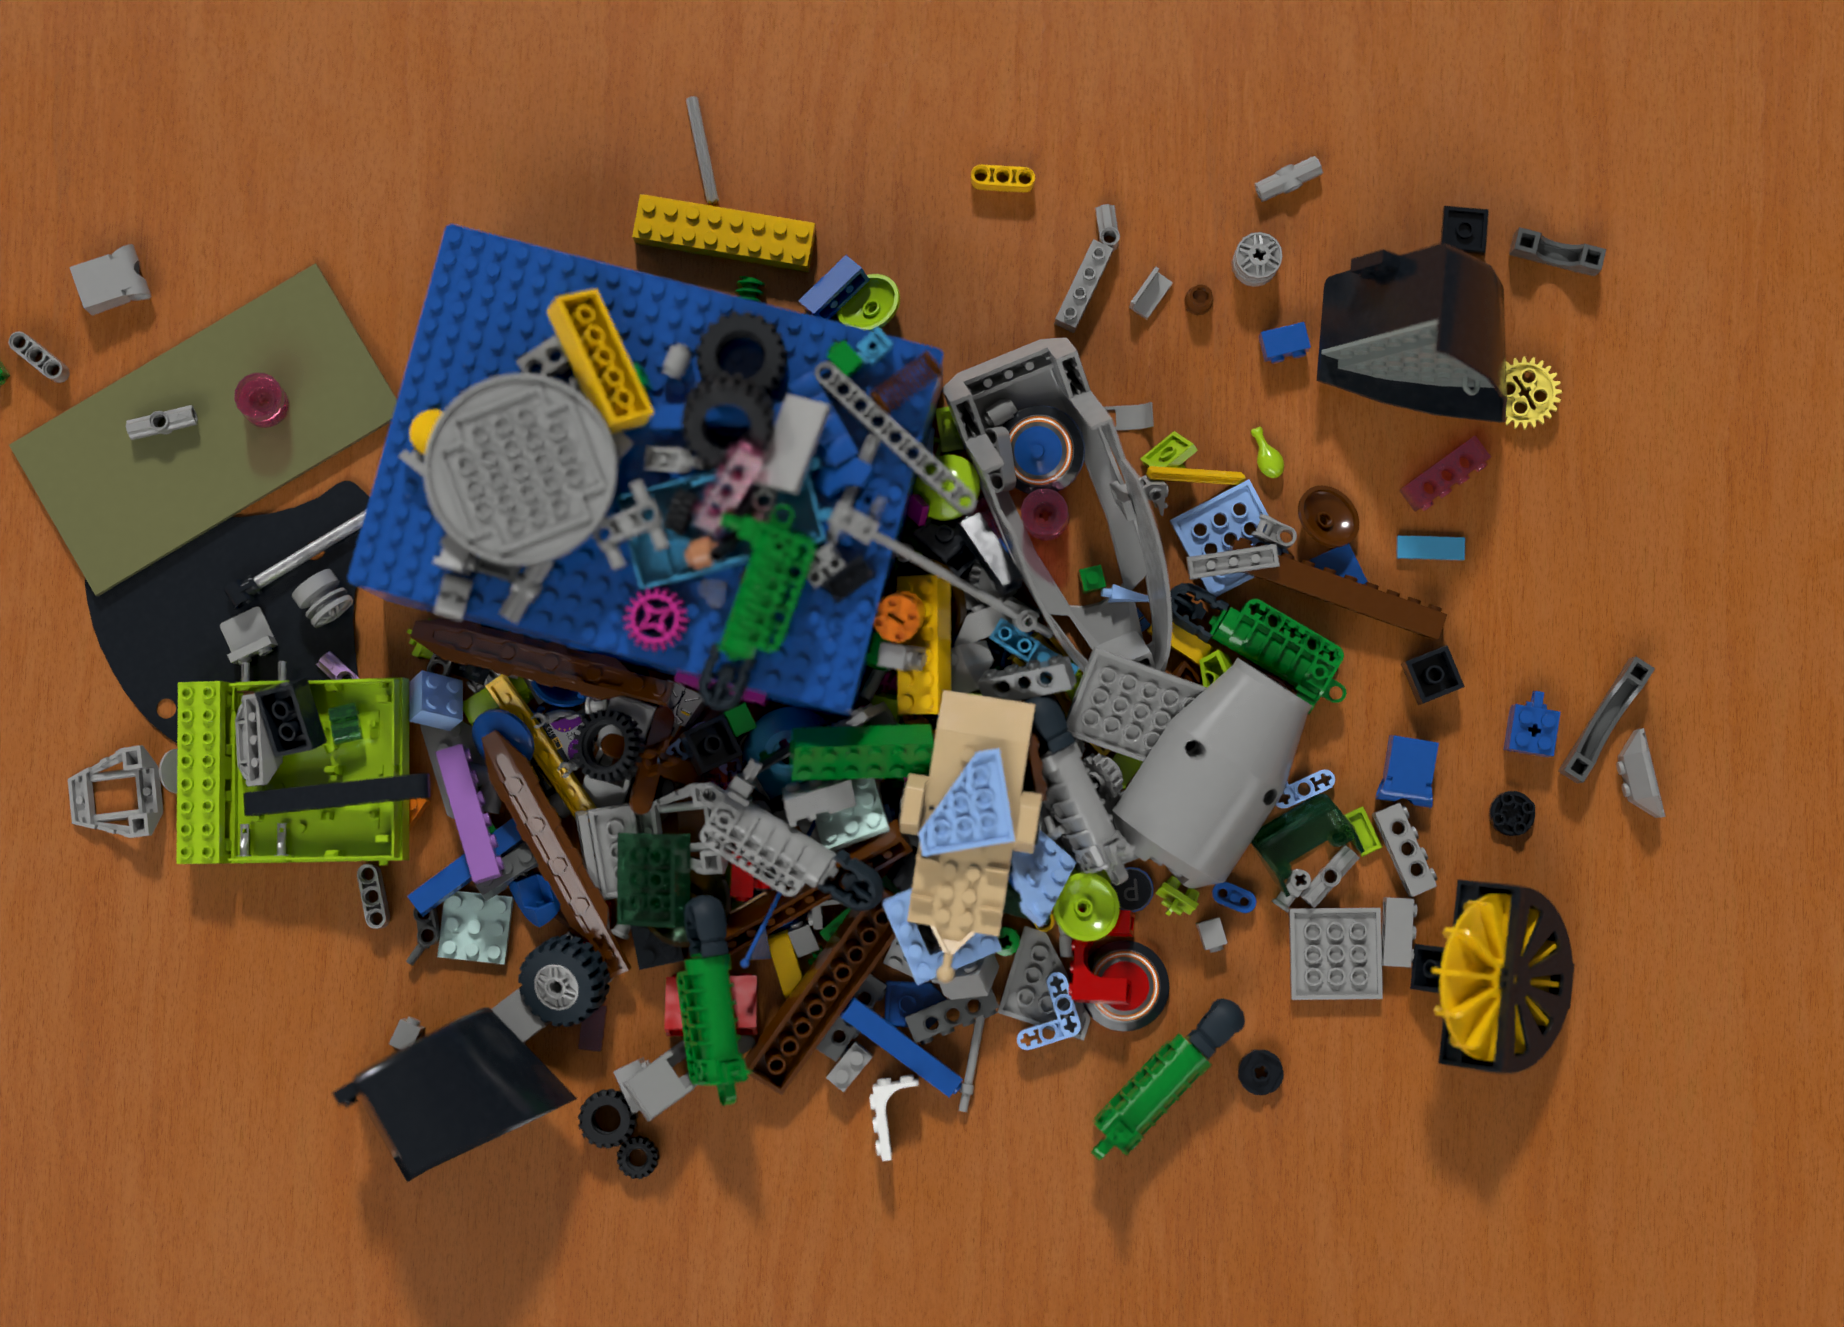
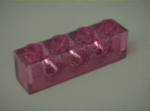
M1474 436L1404 486L1400 492L1415 512L1420 508L1424 512L1434 504L1432 500L1438 495L1442 499L1452 491L1450 487L1456 482L1460 486L1470 478L1468 474L1474 469L1478 473L1488 465L1486 461L1491 456L1478 438ZM1460 458H1466L1469 461V468H1464L1460 465ZM1442 471L1450 472L1452 476L1451 481H1446L1442 478ZM1425 483L1433 486V494H1428L1424 491Z
M740 439L737 446L732 445L726 455L728 458L726 464L723 465L721 463L714 475L717 477L713 484L709 482L703 492L705 498L702 503L697 501L691 512L694 515L692 524L718 537L723 529V526L719 525L723 513H733L763 465L766 453ZM741 466L744 470L736 471L733 467ZM722 485H729L732 489L726 490L722 488ZM710 504H718L720 508H713Z

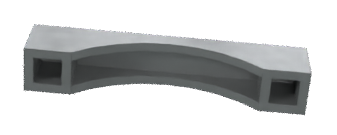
M1636 656L1628 659L1558 772L1575 783H1583L1615 725L1645 686L1655 670L1654 667Z

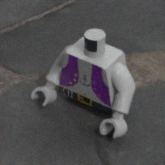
M563 709L547 712L544 715L537 713L531 719L539 718L541 723L535 725L534 728L537 729L545 723L547 724L544 727L563 760L557 771L561 768H566L568 772L563 775V778H568L572 770L578 769L576 763L580 760L574 759L573 754L578 753V750L572 749V744H578V740L573 739L574 734L580 735L581 732L576 729L578 725H585L582 720L586 717L584 714H577L574 710ZM596 736L593 741V752L595 750L594 744L597 742Z

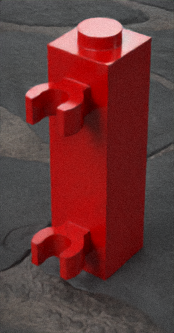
M732 863L730 896L736 897L737 901H749V898L755 896L756 888H771L768 884Z

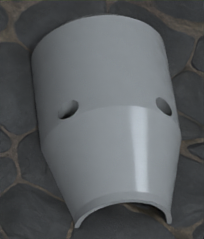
M1237 658L1233 666L1171 719L1112 810L1116 830L1120 831L1129 845L1136 847L1133 850L1135 855L1144 861L1151 859L1160 866L1164 864L1184 886L1193 889L1224 883L1284 793L1304 724L1313 706ZM1188 741H1191V743L1187 747H1185L1186 743Z

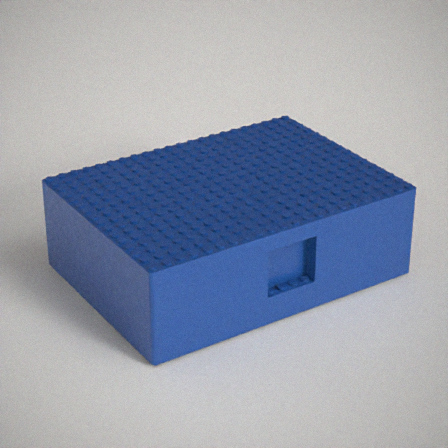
M455 224L446 226L348 574L349 582L387 602L434 614L444 574L473 581L463 620L479 623L487 628L511 631L546 641V643L554 642L566 645L567 648L582 652L614 657L622 663L676 676V672L700 678L706 659L711 657L709 654L711 644L720 643L748 564L659 587L660 595H662L664 589H668V598L673 593L677 594V599L674 603L679 600L684 602L679 609H687L688 613L681 615V617L688 618L689 622L681 623V626H684L687 631H678L682 640H678L676 637L672 638L675 642L674 647L669 642H666L667 650L663 651L661 645L658 644V650L654 652L652 651V644H650L647 650L643 649L644 641L637 646L635 640L638 636L630 639L628 635L633 629L626 630L624 627L631 623V621L623 619L626 615L631 616V613L627 612L625 608H634L635 606L630 602V599L633 598L638 602L640 600L637 596L638 592L642 593L644 597L647 596L646 592L640 589L628 540L620 543L618 546L626 566L613 571L606 553L600 550L592 534L576 549L555 560H551L554 565L541 584L542 589L533 603L529 604L518 624H515L499 614L505 601L511 594L512 582L475 570L471 571L470 576L442 569L433 563L435 556L441 557L444 545H441L440 542L442 537H446L447 532L439 523L430 506L424 477L399 457L406 450L410 454L415 451L422 458H425V455H422L414 448L410 440L412 422L419 414L427 410L444 412L459 395L484 380L506 374L523 373L516 361L554 335L557 336L546 312L554 299L592 289L598 290L633 368L635 363L645 368L653 390L645 393L651 405L685 404L691 389H695L696 384L702 380L695 360L697 359L696 347L700 345L699 338L702 332L706 333L708 331L707 326L711 322L717 323L719 321L718 317L722 315L726 318L731 316V312L737 311L739 315H744V312H752V315L755 317L760 315L765 318L766 322H771L783 338L787 351L788 366H786L785 378L780 382L781 386L777 391L773 390L771 392L772 396L770 398L772 402H784L786 393L789 391L788 384L811 371L815 375L817 366L828 362L827 355L829 353L827 351L834 343L838 342L840 344L844 340L857 353L856 346L872 331ZM886 335L893 343V349L873 367L869 363L864 364L849 380L873 401L869 392L871 390L876 391V387L880 388V384L885 385L884 380L888 381L889 377L893 379V374L897 375V371L901 372V368H905L906 365L910 366V361L914 362V358L918 359V355L923 356L922 352L924 350L934 358L943 372V352L936 347ZM750 339L734 340L727 344L720 354V366L723 372H728L729 376H735V372L740 373L743 379L756 375L764 363L762 348L758 343ZM677 343L689 347V353L693 354L685 375H682L680 380L662 373L664 369L663 363L671 345L676 347ZM875 343L869 344L868 348L870 350H876L877 345ZM554 353L551 356V362L560 361L562 353ZM921 358L924 366L932 374L935 381L931 380L924 368L917 362L919 368L931 384L925 381L919 370L912 364L916 373L926 384V388L923 387L915 374L909 369L911 375L921 386L922 391L917 388L911 377L904 371L918 394L912 390L902 376L903 382L910 389L914 397L909 395L897 378L898 384L907 394L909 400L904 397L893 382L892 384L904 399L905 404L901 402L894 390L887 384L892 394L901 404V407L896 404L885 389V393L897 408L896 410H894L880 391L879 393L892 410V413L888 416L926 449L936 415V408H938L942 393L943 375L937 378L927 363ZM534 366L531 374L539 375L542 371V366ZM571 366V369L562 375L558 373L552 378L570 386V378H576V375ZM824 370L820 374V378L823 380H829L833 376L830 370ZM841 386L837 390V393L841 396H846L850 392V388L847 386ZM822 388L860 455L867 435L873 433ZM860 401L855 404L854 408L858 412H863L867 409L868 405ZM880 417L872 421V425L876 428H880L885 424L884 419ZM648 421L644 426L621 431L633 442V446L620 458L621 463L617 464L616 489L606 518L621 513L617 497L632 493L629 484L635 481L643 480L647 489L720 469L722 464L715 463V466L707 464L708 460L704 458L703 468L690 467V473L644 470L646 446L680 448L690 451L687 446L688 440L683 438L682 432H651L648 428ZM715 431V432H717V433H719V434H721V435H725V436H735V435H739V434H741V433H743V432H745V431ZM894 433L889 437V440L893 444H898L902 441V436ZM880 441L871 462V466L875 468V471L867 482L868 488L872 490L878 489L879 494L868 517L880 524L877 529L878 532L901 544L909 517L907 511L911 495H913L917 474ZM820 444L816 446L812 458L818 456L820 463L819 468L809 471L812 484L823 466L834 468L832 464L827 466L821 455L824 453V450ZM910 449L906 456L911 460H915L920 456V453L916 449ZM696 450L692 451V457H696ZM763 454L760 457L756 455L755 461L762 459ZM813 488L818 509L823 510L831 507L833 512L838 501L841 500L845 489L832 499ZM865 496L863 502L867 503L869 498ZM828 520L821 521L824 536H826L830 527ZM605 529L601 533L603 541L611 536L610 529ZM851 535L850 537L853 541L851 546L843 547L839 542L837 545H834L847 564L861 555L874 573L875 578L838 604L834 602L823 585L814 589L806 578L785 640L773 652L758 649L754 656L757 659L754 669L749 671L751 677L746 690L766 695L772 702L807 709L841 720L849 718L851 713L856 711L860 704L858 696L864 686L863 683L866 681L869 666H867V653L873 632H877L873 623L879 603L889 594L897 560L896 552L873 539L868 545L862 541L854 540ZM829 543L817 545V551ZM803 549L801 556H798V559H802L803 555L806 554L809 550ZM528 565L521 566L518 576L521 573L523 574ZM791 567V572L794 576H801L802 572L799 567ZM790 584V587L786 589L785 593L787 594L785 601H782L783 604H786L787 600L790 599V591L795 584ZM659 600L649 602L655 610L666 609L670 606V604ZM644 607L641 608L637 617L638 627L642 625L641 623L647 617ZM674 612L670 614L671 616L665 622L669 632L675 623ZM775 612L777 620L785 621V615L782 612ZM654 614L651 623L654 622L658 625L660 623L659 618L662 616ZM650 629L642 633L648 638L663 637L658 629ZM774 629L770 634L771 643L775 642L774 635L778 632V629ZM720 651L721 657L716 663L713 672L716 673V671L721 670L723 665L734 668L733 674L736 679L729 683V686H732L739 680L741 675L739 671L745 660L737 658L736 661L728 659V654ZM716 675L712 681L717 682L719 676Z

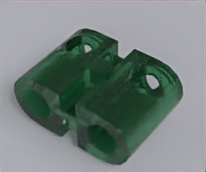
M356 702L328 708L331 732L335 745L363 739Z

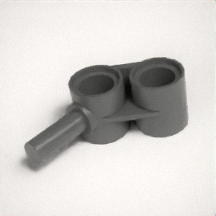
M416 908L413 911L418 928V944L406 960L412 966L425 948H429L430 945H435L439 942L441 929L437 908L430 911L428 919H424ZM427 929L432 930L434 933V938L430 942L424 937Z

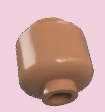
M709 536L690 541L688 547L684 550L688 565L690 567L693 566L696 570L713 567L712 563L714 561L710 558L709 554L711 553L709 551L718 542L714 543L713 539Z

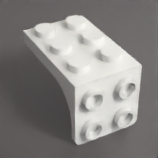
M913 1074L900 1076V1080L891 1081V1077L877 1079V1083L873 1085V1094H870L871 1110L876 1109V1117H873L874 1133L879 1132V1139L876 1140L877 1156L882 1155V1161L892 1160L886 1103L895 1091L905 1087L919 1086V1078H914Z

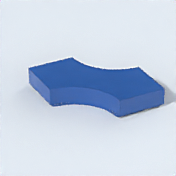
M854 456L849 463L839 468L823 466L812 486L833 499L840 491L849 487L864 489L875 468Z

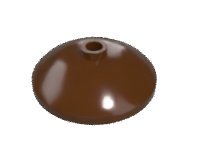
M1319 485L1308 489L1300 498L1298 504L1300 522L1308 535L1322 545L1336 548L1349 544L1356 537L1360 525L1359 516L1355 506L1345 494L1333 487Z

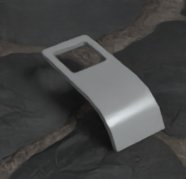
M1152 402L1140 405L1104 407L1105 410H1115L1116 431L1154 427Z

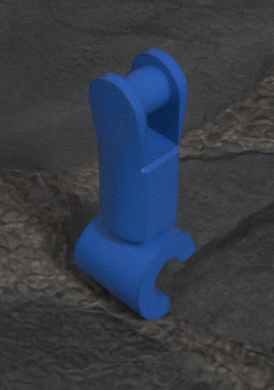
M866 484L864 489H860L854 506L856 511L867 517L879 494L878 489L872 490L868 488V484ZM865 496L869 498L867 503L863 502ZM840 530L837 538L839 544L843 547L851 546L853 541L850 535Z

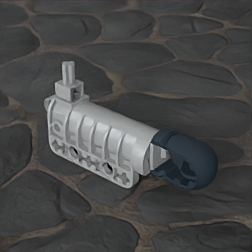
M1047 694L1026 699L1023 703L1035 704L1031 733L1035 734L1039 742L1038 755L1042 757L1040 758L1043 763L1042 776L1047 785V800L1043 801V804L1049 816L1053 817L1056 828L1062 825L1066 830L1060 836V839L1067 853L1077 861L1074 868L1078 873L1085 872V874L1105 869L1110 880L1115 885L1128 880V873L1123 862L1133 857V850L1136 847L1129 845L1120 831L1115 830L1111 822L1113 817L1111 814H1107L1103 805L1105 800L1100 799L1096 791L1098 786L1096 783H1092L1088 774L1090 769L1089 767L1085 768L1080 758L1083 756L1077 742H1075L1072 733L1067 731L1068 724L1060 706L1051 695Z
M751 758L742 773L739 772L734 777L726 791L714 784H708L700 790L699 799L701 803L713 810L700 833V840L706 847L786 896L795 895L807 883L813 888L818 884L817 889L823 893L830 892L833 899L855 911H867L874 908L880 902L884 892L883 881L873 868L857 858L851 859L850 854L842 849L837 854L752 802L754 797L751 796V793L757 785L754 779L763 766L760 761ZM707 789L715 791V801H708L705 798L704 793ZM706 832L709 833L710 836L713 838L712 841L707 840L708 835L706 834ZM725 847L735 852V854H729ZM837 862L843 868L854 872L851 875L846 873L841 880L845 889L839 887V884L836 882H831L827 879L829 876L835 877L838 872ZM765 872H767L768 874L772 875V876L775 877V878H773V879L768 878V877L765 875ZM787 885L793 887L790 891L786 889Z

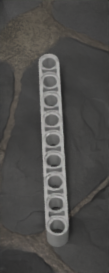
M824 362L817 366L815 375L822 388L869 431L878 436L881 442L959 513L970 514L974 511L976 497L972 491L834 365ZM830 370L833 376L829 380H823L820 378L822 371ZM841 386L850 388V392L846 396L839 395L837 390ZM862 401L868 407L865 411L858 412L854 408L856 403ZM877 417L883 418L885 424L880 428H876L872 425L873 419ZM894 433L902 436V441L898 444H893L889 440V437ZM910 449H916L919 451L920 456L915 460H911L906 454ZM934 465L937 468V473L933 476H928L924 472L925 467ZM945 481H951L954 483L955 488L950 492H946L941 488V485ZM962 497H969L972 500V505L968 508H963L960 506L959 500Z

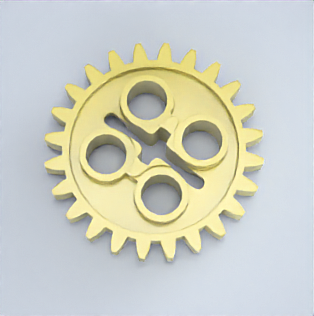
M1525 356L1522 358V363H1519L1516 358L1513 359V365L1506 361V384H1511L1515 388L1513 394L1507 395L1506 426L1512 421L1514 422V429L1518 427L1519 423L1522 424L1524 430H1526L1528 423L1535 428L1536 421H1539L1542 425L1544 424V416L1549 419L1552 418L1550 410L1557 411L1558 408L1553 403H1560L1561 399L1555 397V395L1561 394L1562 390L1555 389V387L1559 386L1561 382L1553 381L1557 373L1549 374L1551 366L1544 369L1542 367L1543 360L1538 365L1535 364V357L1531 359L1530 363L1527 362ZM1532 373L1535 380L1531 383H1526L1523 381L1522 375ZM1514 376L1518 378L1523 390L1530 391L1528 398L1535 405V410H1532L1524 395L1520 397L1521 389L1514 381ZM1538 391L1544 392L1546 400L1538 402L1534 399V394ZM1518 403H1523L1527 407V411L1519 414L1515 411L1514 406Z

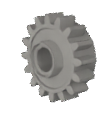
M1091 753L1082 759L1085 768L1089 767L1090 769L1088 774L1092 783H1096L1098 786L1096 791L1100 799L1105 798L1107 801L1111 798L1114 799L1121 792L1120 790L1123 789V776L1118 765L1109 757L1101 754L1094 755V753Z

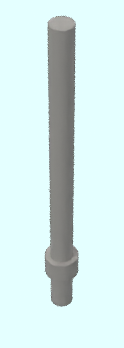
M979 1002V1004H978V1009H977V1011L980 1009V1006H981V1003H980V1002ZM983 1015L976 1017L964 1083H962L960 1088L962 1094L958 1111L968 1112L970 1096L974 1092L975 1085H973L985 1021Z

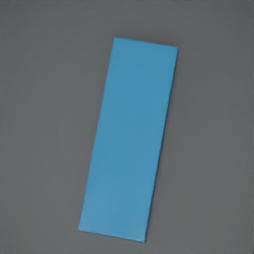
M1397 536L1396 559L1465 560V537Z

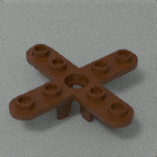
M666 706L656 709L645 744L640 743V747L645 748L644 753L639 752L638 756L643 759L641 762H635L638 770L629 805L631 810L638 815L646 814L650 811L660 776L686 786L700 783L702 780V775L698 777L692 763L666 753L675 720L673 711ZM615 733L605 735L601 740L602 751L607 756L620 760L625 747L624 737ZM657 754L659 763L651 765L649 759L656 757Z

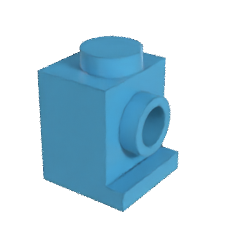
M875 327L856 346L857 354L863 359L864 364L869 363L873 367L893 349V343L878 327ZM875 343L877 349L870 350L868 348L869 344Z

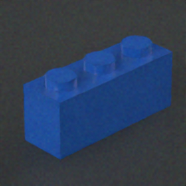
M845 255L804 294L799 302L809 315L829 320L870 279L862 267Z

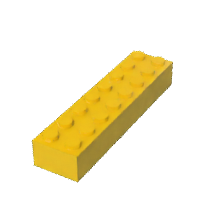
M640 194L632 238L636 244L809 272L816 225L812 222Z

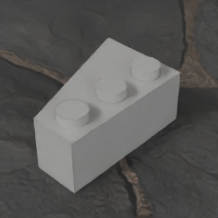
M851 779L808 780V782L802 784L792 782L782 788L790 827L796 826L797 820L806 817L811 821L817 819L816 814L823 812L832 814L856 806Z

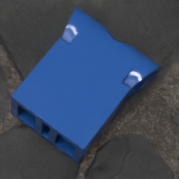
M1389 735L1383 778L1377 789L1375 799L1394 802L1405 798L1415 806L1432 808L1433 794L1431 784L1439 743Z

